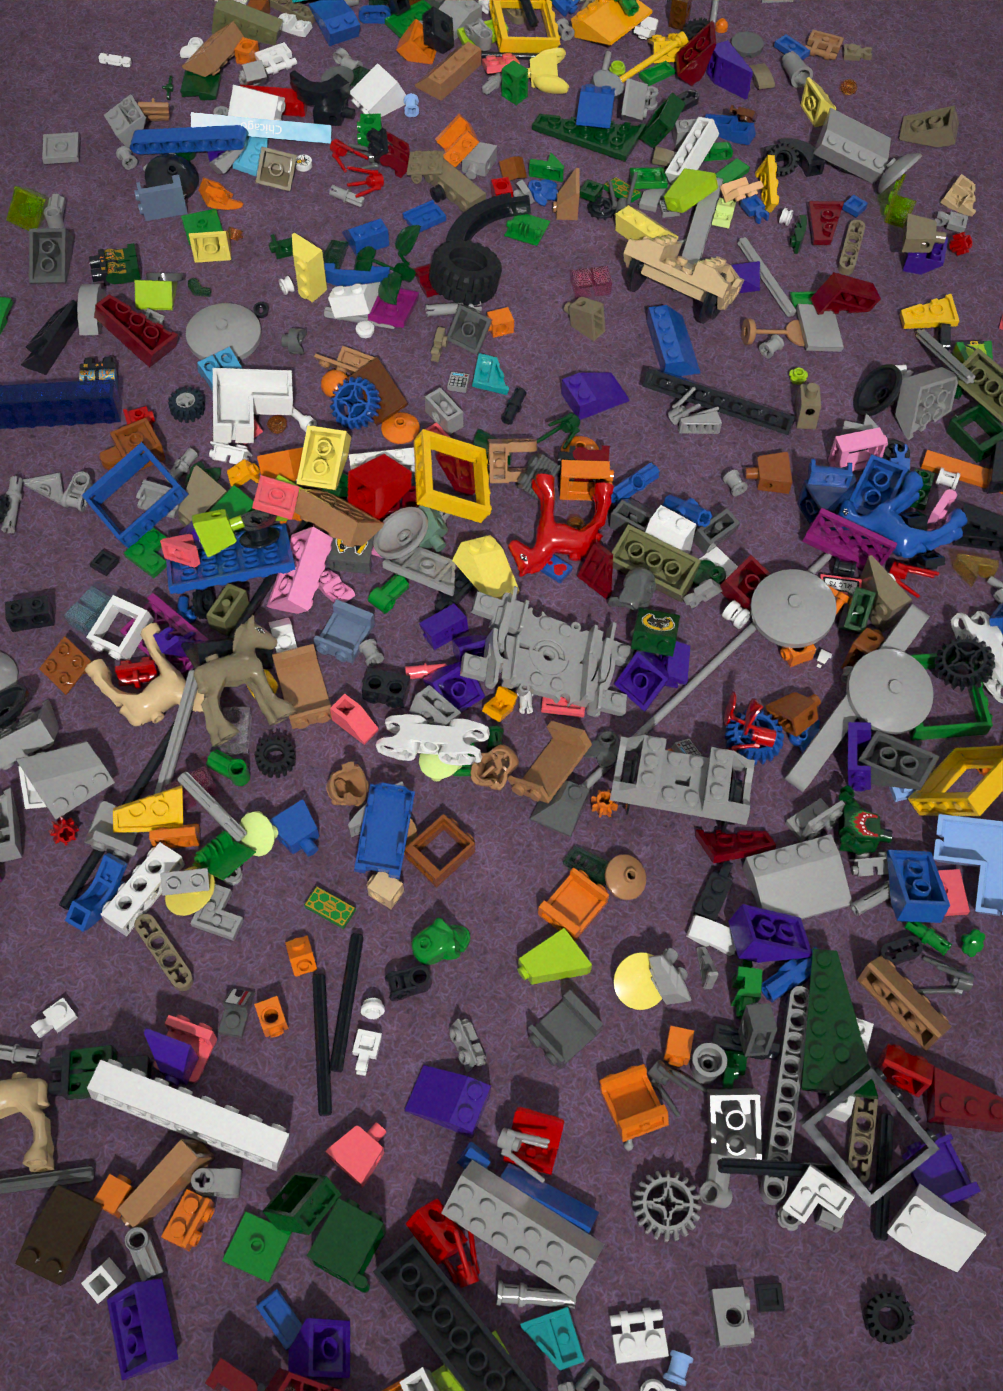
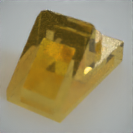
M958 553L952 568L972 587L977 579V575L983 578L994 577L999 568V560Z

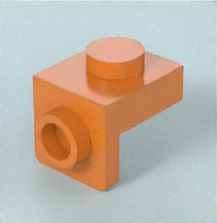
M308 935L285 942L294 976H300L317 970Z

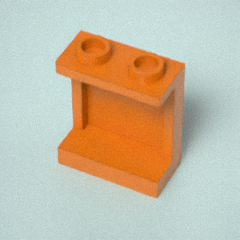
M460 114L435 138L436 142L445 150L443 154L444 159L455 168L479 143L472 125Z
M573 867L568 878L547 902L544 900L540 904L538 915L558 931L565 928L572 939L576 941L608 903L609 894L604 886L595 884L584 871H578Z
M645 1064L631 1066L626 1071L617 1074H609L599 1081L600 1093L622 1142L669 1125L668 1111L665 1105H661L647 1077Z

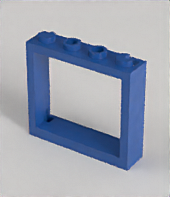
M141 442L83 493L82 497L116 538L127 548H130L189 494L157 457ZM151 460L173 487L122 532L100 505Z

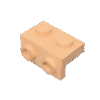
M743 177L721 185L720 189L727 203L733 200L738 202L745 199L746 196L757 195V191L764 186L762 181L748 184L747 178Z

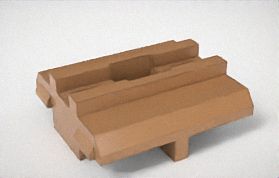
M152 98V102L137 103L146 117L145 121H169L168 102H155L154 98Z

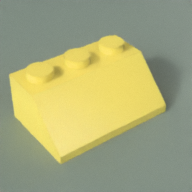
M629 205L616 213V231L628 240L632 238L638 241L642 240L645 236L655 238V236L661 237L668 234L678 238L676 234Z
M293 233L292 245L298 293L302 298L314 302L327 290L323 252L317 246Z

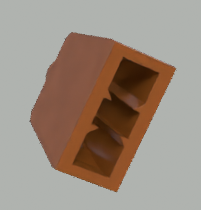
M788 452L758 456L755 467H745V479H756L758 490L789 494L792 476Z
M866 628L852 644L841 668L854 666L860 660L858 654L861 652L868 654L878 650L885 640L883 633L877 629L871 630Z
M794 692L767 704V715L772 714L771 720L778 719L779 723L777 726H782L784 731L797 737L818 720L817 707L821 705V700L816 694L806 697Z

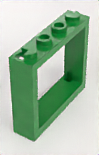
M937 653L910 655L925 669H935ZM955 655L950 658V660L947 663V666L952 664L951 661L956 659ZM978 665L974 667V671H977ZM981 682L982 686L980 688L976 685L973 686L972 691L968 688L977 723L924 727L922 722L909 731L911 741L987 735L993 726V716L988 710V697L984 695L983 682Z

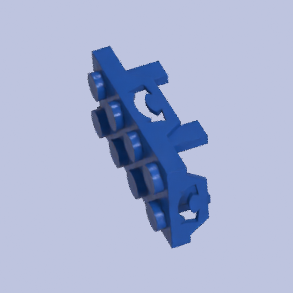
M388 783L370 784L354 872L366 874V871L374 870L386 872L389 874V878L400 879L415 791H410L405 786Z

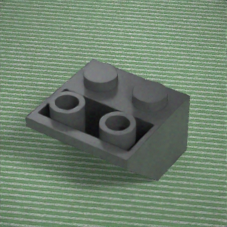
M632 498L623 499L611 513L610 528L623 534L629 524L646 532L650 518L654 515L655 511Z

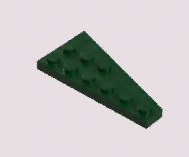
M539 114L532 124V130L625 162L646 128V124L640 123V126H633L631 122H624L623 125L615 124L614 121H611L610 128L576 125L577 117L561 119L558 115Z

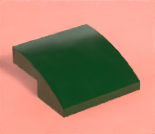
M185 70L180 90L182 97L199 96L202 101L216 100L221 74L216 73L213 76L209 74L204 77Z

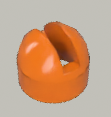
M720 18L715 24V31L718 33L727 32L728 22L724 18Z

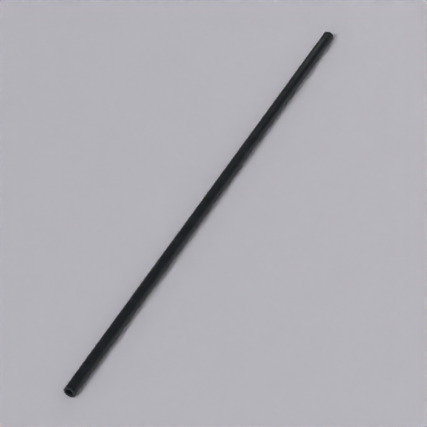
M301 520L293 534L308 529L312 522ZM278 573L265 577L227 638H234L236 629L248 621L252 615L254 616L276 581ZM174 722L122 805L138 800L165 757ZM92 850L61 899L59 906L69 910L72 900H75L105 853V850Z

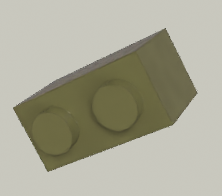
M229 583L225 586L206 614L211 629L229 636L249 604L246 590Z

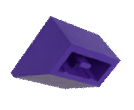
M946 237L944 244L934 243L930 253L906 252L903 271L922 275L943 266L948 237Z

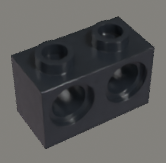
M47 595L5 602L6 621L12 632L55 625L53 606Z
M368 668L361 689L362 698L372 704L382 703L391 708H404L411 687L410 676ZM374 686L379 687L378 689H372ZM393 691H400L397 694L392 693Z

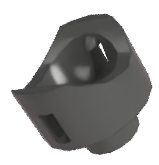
M290 328L288 334H282V347H288L289 354L304 355L301 343L306 336V330Z

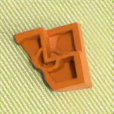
M203 177L198 191L207 207L223 210L242 208L243 203L231 199L233 194L226 190L223 185Z

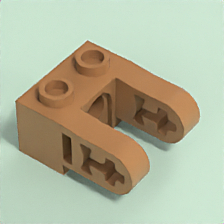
M488 439L489 483L517 482L519 476L526 472L527 468H508L509 452L537 451V440Z

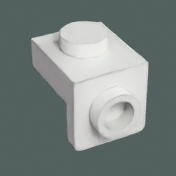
M648 16L641 22V25L635 26L633 33L638 34L639 38L647 40V38L655 35L659 20Z

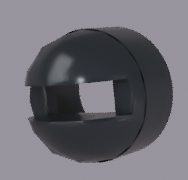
M258 302L253 307L257 318H265L268 315L269 310L266 303ZM260 308H263L262 314H260Z

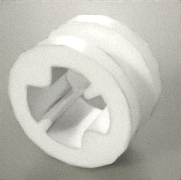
M784 208L779 223H785L788 226L794 211H788L787 208Z
M286 276L284 280L282 278L279 279V285L285 295L289 291L294 292V286L289 276Z

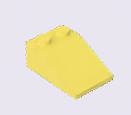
M307 426L297 485L329 490L337 489L350 448L351 436L347 431Z
M491 535L460 543L452 561L479 592L502 599L504 593H510L514 586L518 587L503 548Z

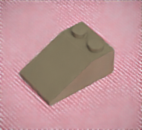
M955 106L904 116L900 140L933 147H947L955 144L959 125Z
M870 555L860 576V579H862L861 587L876 593L869 618L875 627L884 632L898 623L908 609L912 599L880 563Z

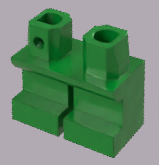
M738 966L732 978V988H737L739 991L731 1003V1006L736 1007V1019H742L746 1005L759 1002L761 998L763 969Z

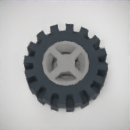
M182 387L181 391L179 389L175 390L176 394L172 392L171 397L168 398V405L171 415L175 420L178 419L181 423L184 420L185 423H189L188 420L195 422L194 418L199 420L201 418L200 415L203 416L205 404L200 391L198 392L196 388L192 391V387H188V390Z

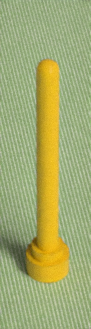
M681 31L676 35L673 42L620 76L619 78L622 83L674 48L684 47L689 42L686 34Z

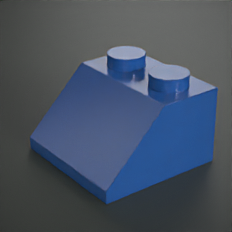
M381 218L342 231L343 236L356 256L366 246L373 247L375 250L389 246L388 229Z

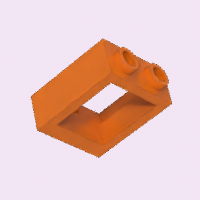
M562 460L560 500L593 501L590 489L599 482H571L569 478L603 479L601 483L612 484L614 470H610V461Z

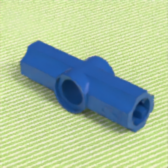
M648 463L632 475L624 478L614 486L611 503L617 506L621 500L628 499L659 478L660 471L658 467Z
M668 495L665 497L662 505L698 526H708L712 518L711 511L700 507L693 498L683 500L679 497Z
M812 956L788 961L775 975L764 981L761 991L765 998L774 1002L791 989L793 990L795 987L803 985L811 976Z

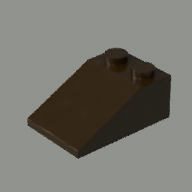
M60 1184L57 1185L26 1237L15 1264L60 1286L73 1280L104 1205Z

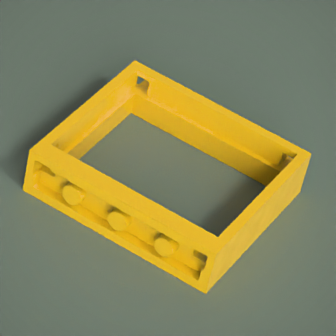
M489 0L488 5L499 52L540 53L547 49L558 48L561 45V36L558 35V24L555 23L552 1L530 0L534 9H541L548 37H508L502 8L523 9L520 0Z
M422 429L414 440L417 505L482 523L492 510L490 505L491 491L489 489L486 449ZM431 449L473 462L476 503L433 490Z
M1003 746L955 748L929 775L922 789L915 790L908 797V800L920 816H939V814L980 816L1003 791ZM992 768L971 792H946L967 769Z

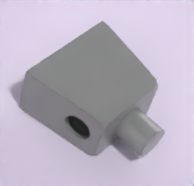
M479 142L462 160V172H465L469 179H475L476 175L486 176L497 159V145Z

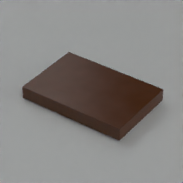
M378 357L346 378L348 382L350 377L367 379L379 391L380 394L377 397H380L382 401L377 404L381 406V409H376L379 416L372 417L376 426L409 405ZM363 390V392H362V394L364 395L363 399H364V401L368 402L367 394H366V392Z

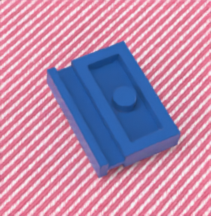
M434 200L402 213L403 219L407 221L409 226H421L420 232L446 221L445 213L438 205H435Z

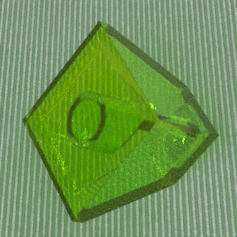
M15 186L6 221L27 231L29 229H38L46 201L44 195L30 188Z

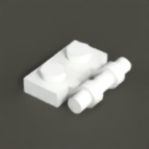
M285 42L255 52V59L257 61L262 60L266 75L277 74L280 70L285 68L287 70L291 69L292 66L297 64L296 58H292V52Z
M648 1307L642 1308L640 1312L628 1313L626 1310L619 1311L617 1315L609 1316L610 1326L621 1325L622 1334L612 1335L616 1364L669 1356L664 1328L654 1329L653 1321L663 1320L661 1309L651 1310ZM644 1322V1331L630 1332V1324Z

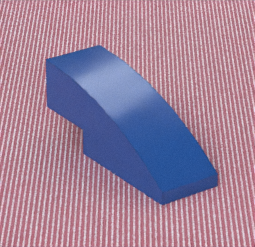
M706 114L704 117L714 120L719 132L718 137L725 140L750 145L756 135L754 123L738 122L737 116Z

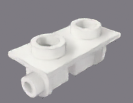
M210 441L214 450H210L209 457H212L213 460L227 462L228 456H231L229 463L236 465L244 459L249 461L247 456H252L247 450L248 448L243 445L237 444L234 447L229 446V443Z

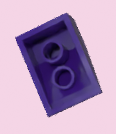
M577 373L562 379L561 394L573 413L580 420L629 401L628 396L612 373Z
M742 904L728 921L737 955L740 959L759 963L808 958L813 955L800 917Z
M423 1065L404 1111L473 1139L491 1094V1085L468 1076Z

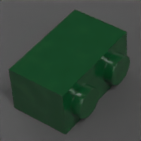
M859 587L849 588L847 596L850 599L847 604L844 603L837 628L856 634L862 633L866 628L876 593Z

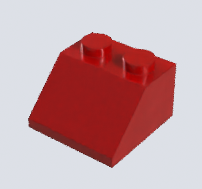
M887 1044L883 1049L876 1067L887 1077L885 1082L919 1098L931 1086L934 1065L928 1063V1060L924 1057L913 1056L905 1052L904 1048L895 1044Z

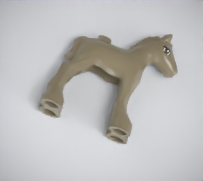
M253 615L236 629L233 641V654L219 658L218 654L211 655L205 659L207 663L197 666L194 670V678L198 684V693L204 694L201 706L205 715L206 729L210 734L212 747L222 745L240 733L235 725L225 719L221 711L220 696L224 687H237L247 684L270 726L288 719V716L296 712L293 704L278 698L268 684L263 665L256 656L255 648L272 650L277 646L278 642L272 634L256 624Z

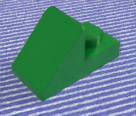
M550 153L548 161L530 159L529 177L563 182L564 166L552 153Z

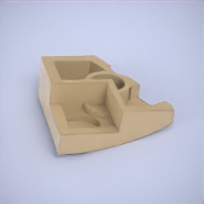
M961 174L940 203L964 215L973 216L976 212L973 209V203L976 201L974 195L975 184Z

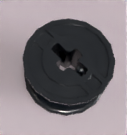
M257 510L241 516L245 527L240 530L246 531L240 536L239 542L242 546L253 549L263 548L275 543L279 539L280 533L278 530L270 527L276 522V515Z

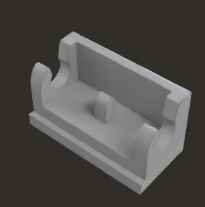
M143 480L136 495V498L140 499L137 504L138 508L148 510L171 487ZM181 503L173 508L167 517L175 519Z

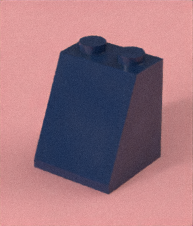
M853 474L849 488L808 484V479L804 480L797 505L808 523L811 524L821 508L838 515L842 502L851 498L856 484V477Z

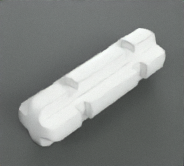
M100 53L99 62L101 64L108 63V65L120 67L123 65L126 68H130L132 65L130 57L122 58V56L112 54L107 56L108 54Z

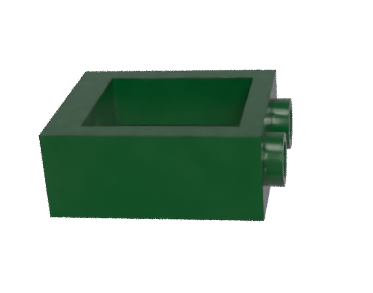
M672 92L653 112L640 139L654 149L673 129L686 103Z
M979 404L968 408L959 416L955 415L952 417L946 433L978 463L989 457L996 443L1003 440V425ZM975 421L991 438L979 445L963 427Z
M295 1172L262 1212L279 1230L310 1235L342 1194L327 1176Z

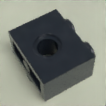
M431 7L422 14L424 43L444 54L454 47L453 18L436 7Z

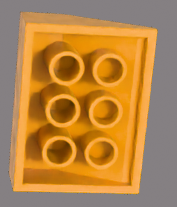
M595 0L571 18L572 27L575 31L574 37L612 45L653 13L652 9L641 1L636 0L640 7L639 11L634 16L629 17L624 12L619 1Z

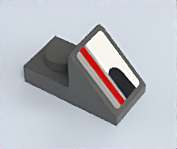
M231 988L222 1003L225 1009L218 1031L219 1034L243 1039L255 992Z

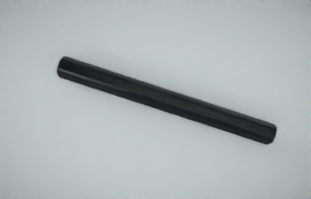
M357 933L351 934L330 1061V1070L332 1072H342L344 1067L364 939L362 934Z
M320 973L312 976L318 1113L320 1116H330L332 1114L326 979L325 975Z
M722 1158L717 1161L718 1171L727 1174L802 1177L811 1164L830 1178H844L833 1163Z

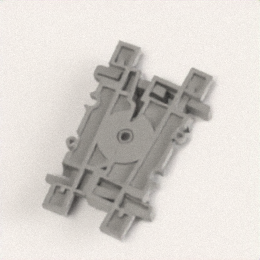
M516 586L513 587L510 593H504L502 600L479 591L476 593L471 613L491 620L489 628L492 631L486 638L484 658L468 653L462 656L460 676L485 681V686L488 689H493L498 682L499 673H502L501 686L510 689L518 687L517 693L520 696H525L530 691L531 694L553 699L556 704L561 700L560 697H564L567 700V706L573 704L587 707V714L593 717H598L600 712L622 717L625 715L627 694L607 690L610 687L615 665L626 668L632 659L634 650L631 649V646L614 641L617 623H611L607 628L605 640L602 641L603 631L598 630V625H594L590 631L580 632L581 625L577 622H573L569 626L565 622L546 616L544 612L539 617H535L532 613L533 608L528 609L529 600H526L524 603L516 600L518 590ZM544 655L549 656L550 661L546 660Z

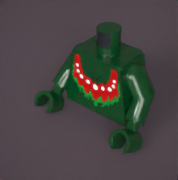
M846 785L841 788L839 800L845 802V805L842 809L843 814L838 820L839 851H849L862 855L875 852L880 841L890 843L893 832L890 829L880 828V816L867 811L858 804L855 798H853L855 793L851 786Z

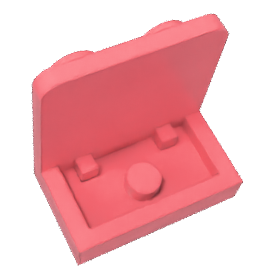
M168 1015L164 1023L169 1030L166 1036L190 1044L199 1057L189 1079V1082L196 1083L199 1081L217 1041L212 1031L213 1028L204 1023H199V1025L190 1023L191 1020L182 1015H177L176 1017ZM154 1061L155 1069L159 1070L156 1061Z

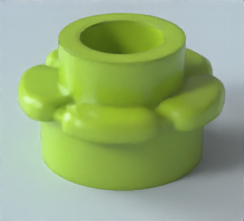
M613 61L609 71L617 76L623 75L625 73V65L622 61Z
M802 368L792 369L789 373L790 381L793 384L801 385L806 381L808 373Z

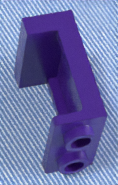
M848 722V785L858 792L871 789V766H858V751H865L871 741V722Z
M942 1133L936 1134L935 1136L938 1140L935 1141V1144L940 1149L910 1174L916 1187L919 1184L923 1185L951 1206L975 1196L981 1190L977 1182H970L951 1144L952 1134L943 1136ZM919 1141L907 1146L908 1151L902 1155L904 1162L926 1144L921 1145Z

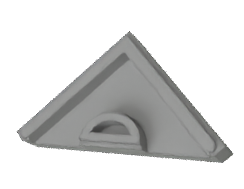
M60 473L23 479L26 487L62 505L64 492Z
M698 947L696 950L704 990L713 989L718 977V971L707 948Z

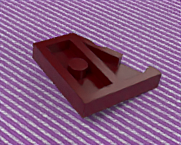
M438 452L435 458L454 490L473 495L475 493L473 462Z
M597 542L593 544L577 577L603 598L608 599L612 595L613 553Z

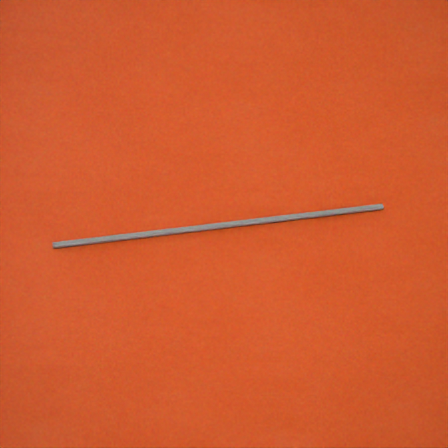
M825 553L807 572L815 575L834 556ZM752 622L632 737L646 735L757 630L754 623ZM600 766L580 786L589 789L611 767L603 768Z

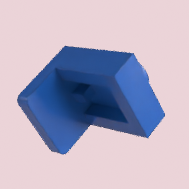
M553 0L552 4L566 17L569 13L572 15L578 9L577 4L580 0Z
M470 1142L456 1163L465 1170L473 1160L487 1169L490 1164L488 1160L490 1155L473 1142Z

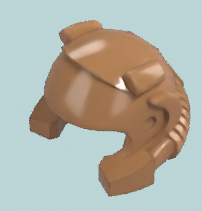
M347 762L342 764V770L332 772L327 782L326 790L332 799L331 803L333 805L360 806L366 799L369 785L361 767L358 764H354V762Z

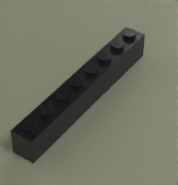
M653 367L648 368L642 386L681 399L695 387L696 390L685 401L701 404L702 407L708 409L719 407L717 412L785 435L791 433L797 416Z

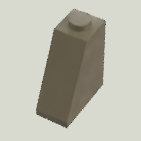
M197 465L192 471L186 488V492L189 495L181 502L178 510L180 523L185 527L192 521V515L210 512L209 510L227 493L221 485Z

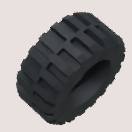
M457 239L456 241L449 240L447 243H442L434 251L429 281L433 289L440 296L443 295L448 301L452 300L454 301L453 303H463V305H478L481 301L483 304L492 299L496 294L502 266L497 255L491 252L490 248L484 247L478 242L473 243L470 240L463 241L462 239Z

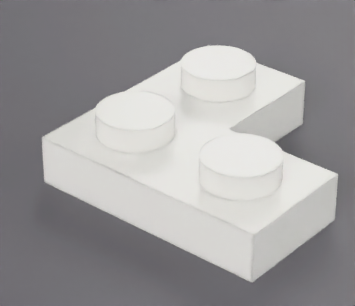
M810 1164L782 1208L804 1224L818 1203L841 1218L855 1195Z

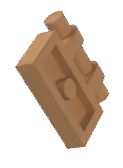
M813 29L805 47L810 50V56L817 55L824 57L825 60H836L844 38Z

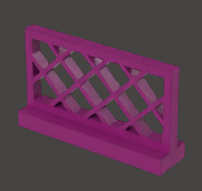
M824 508L820 509L814 521L811 522L802 541L831 556L839 557L840 560L851 563L856 561V567L861 570L864 569L870 555L882 566L897 546L896 542ZM829 527H835L836 531H831ZM848 536H854L855 539H849ZM882 544L889 548H881L880 545ZM867 545H873L874 548H868Z
M152 593L147 598L149 602L143 609L148 612L150 610L155 612V620L152 623H157L158 625L168 623L170 628L176 630L169 633L172 635L184 636L188 632H196V635L191 637L190 640H209L157 595ZM132 618L120 630L124 636L127 635L136 619ZM142 639L138 648L148 657H151L147 648L144 647V640ZM169 655V659H167L172 665L173 663L183 662V669L180 671L183 677L193 668L188 657L173 659V655Z

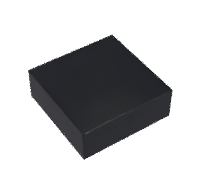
M101 550L89 564L91 568L107 576L119 563V559Z
M781 1283L754 1285L758 1313L785 1311Z

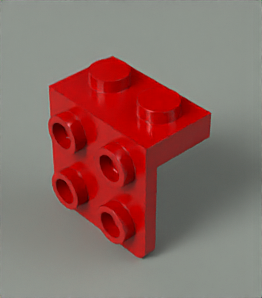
M517 1107L511 1130L547 1138L550 1140L548 1148H542L522 1142L518 1152L513 1150L512 1153L535 1171L552 1175L565 1123L564 1120L529 1108ZM504 1156V1162L518 1165L509 1157Z

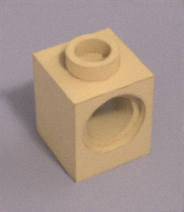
M379 871L377 875L373 874L367 883L368 895L389 909H392L404 892L403 883L395 878H389V874Z

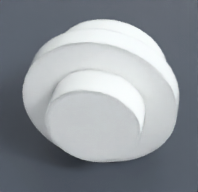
M369 321L359 322L356 325V333L361 338H369L374 333V325Z
M368 998L364 1000L361 1006V1014L368 1019H377L385 1012V1007L378 998Z

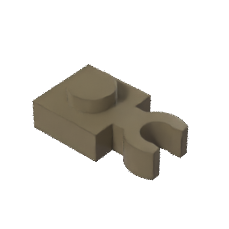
M844 44L843 60L860 61V58L871 60L872 48H861V45Z
M443 327L437 328L434 338V346L431 350V361L439 362L443 348H446L448 344V336H445V328Z

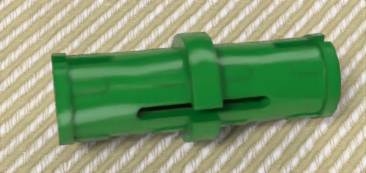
M908 922L905 926V929H908L922 939L921 942L923 944H929L943 956L946 955L953 945L938 935L934 928H928L921 922Z

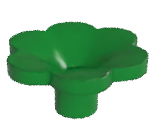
M973 929L970 934H963L961 937V942L964 943L962 952L969 957H974L984 947L985 934L978 929Z

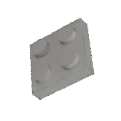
M79 133L43 134V163L79 162Z

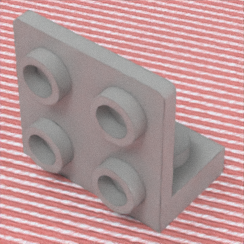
M820 798L786 820L785 824L800 842L818 838L822 830L825 828L830 830L837 825V819L843 814L842 809L845 803L841 800L829 808Z

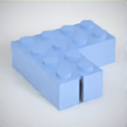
M939 814L936 835L944 838V842L941 839H936L934 860L942 863L980 867L975 911L981 914L1000 916L1002 912L1003 915V821Z

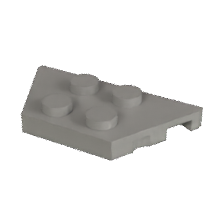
M418 547L404 557L393 561L389 559L383 561V568L450 596L454 595L455 563L452 559Z

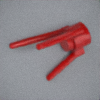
M334 139L330 144V150L333 152L332 157L336 159L345 173L347 170L339 157L345 156L347 151L366 160L368 159V156L349 147L339 139Z
M347 166L348 170L369 174L365 181L347 183L348 187L359 185L371 187L356 194V198L376 190H381V187H383L384 177L381 173H378V170Z
M894 561L889 572L895 577L900 587L916 598H919L920 595L900 580H905L908 572L930 578L940 574L937 571L909 566Z
M455 1230L453 1234L462 1264L456 1266V1272L448 1259L443 1263L451 1274L453 1283L458 1282L460 1288L480 1281L478 1277L480 1270L477 1263L474 1234L468 1231L471 1261L467 1262L459 1233Z

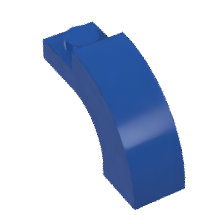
M110 853L104 854L92 884L83 895L72 900L64 921L83 932L95 925L102 918L101 913L104 905L108 901H112L117 895L119 887L124 883L121 879L128 863Z

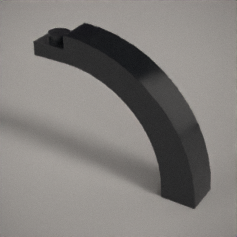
M506 193L475 204L454 222L448 232L446 243L449 240L456 241L457 239H462L463 241L471 240L478 231L494 221L512 216L531 214L529 195L511 197V193Z

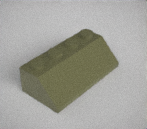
M977 348L963 363L975 375L974 383L966 384L959 378L958 385L1003 423V368Z
M629 524L612 551L614 569L626 575L636 567L651 570L655 576L656 590L681 603L688 593L701 563L700 559Z

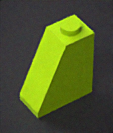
M684 168L664 196L667 210L684 213L718 189L716 174Z
M563 928L520 957L517 970L524 980L528 979L531 984H538L587 975L591 972L592 964L566 929Z

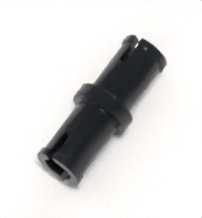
M516 388L511 400L507 402V409L501 418L503 423L512 425L516 414L521 411V404L527 395L523 388Z

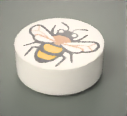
M308 155L297 156L295 168L301 172L310 170L312 168L311 157Z

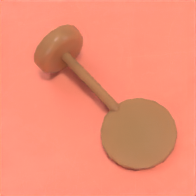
M746 318L743 321L741 336L745 345L752 344L756 334H785L792 343L805 347L799 320L790 322L786 330L756 329V323L752 318Z

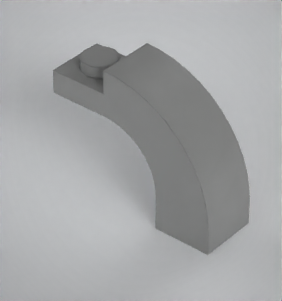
M82 284L80 286L77 306L80 335H99L102 333L101 323L94 318L95 304L106 297V291L101 289V284Z

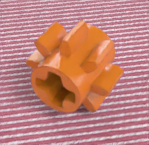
M609 789L603 792L598 790L597 797H591V803H593L591 811H597L600 818L602 815H607L610 818L612 810L617 811L618 809L616 801L610 800L611 793Z

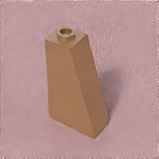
M181 1139L117 1209L122 1215L121 1219L124 1224L130 1228L144 1227L191 1182V1177L196 1170L206 1168L216 1157L201 1141Z

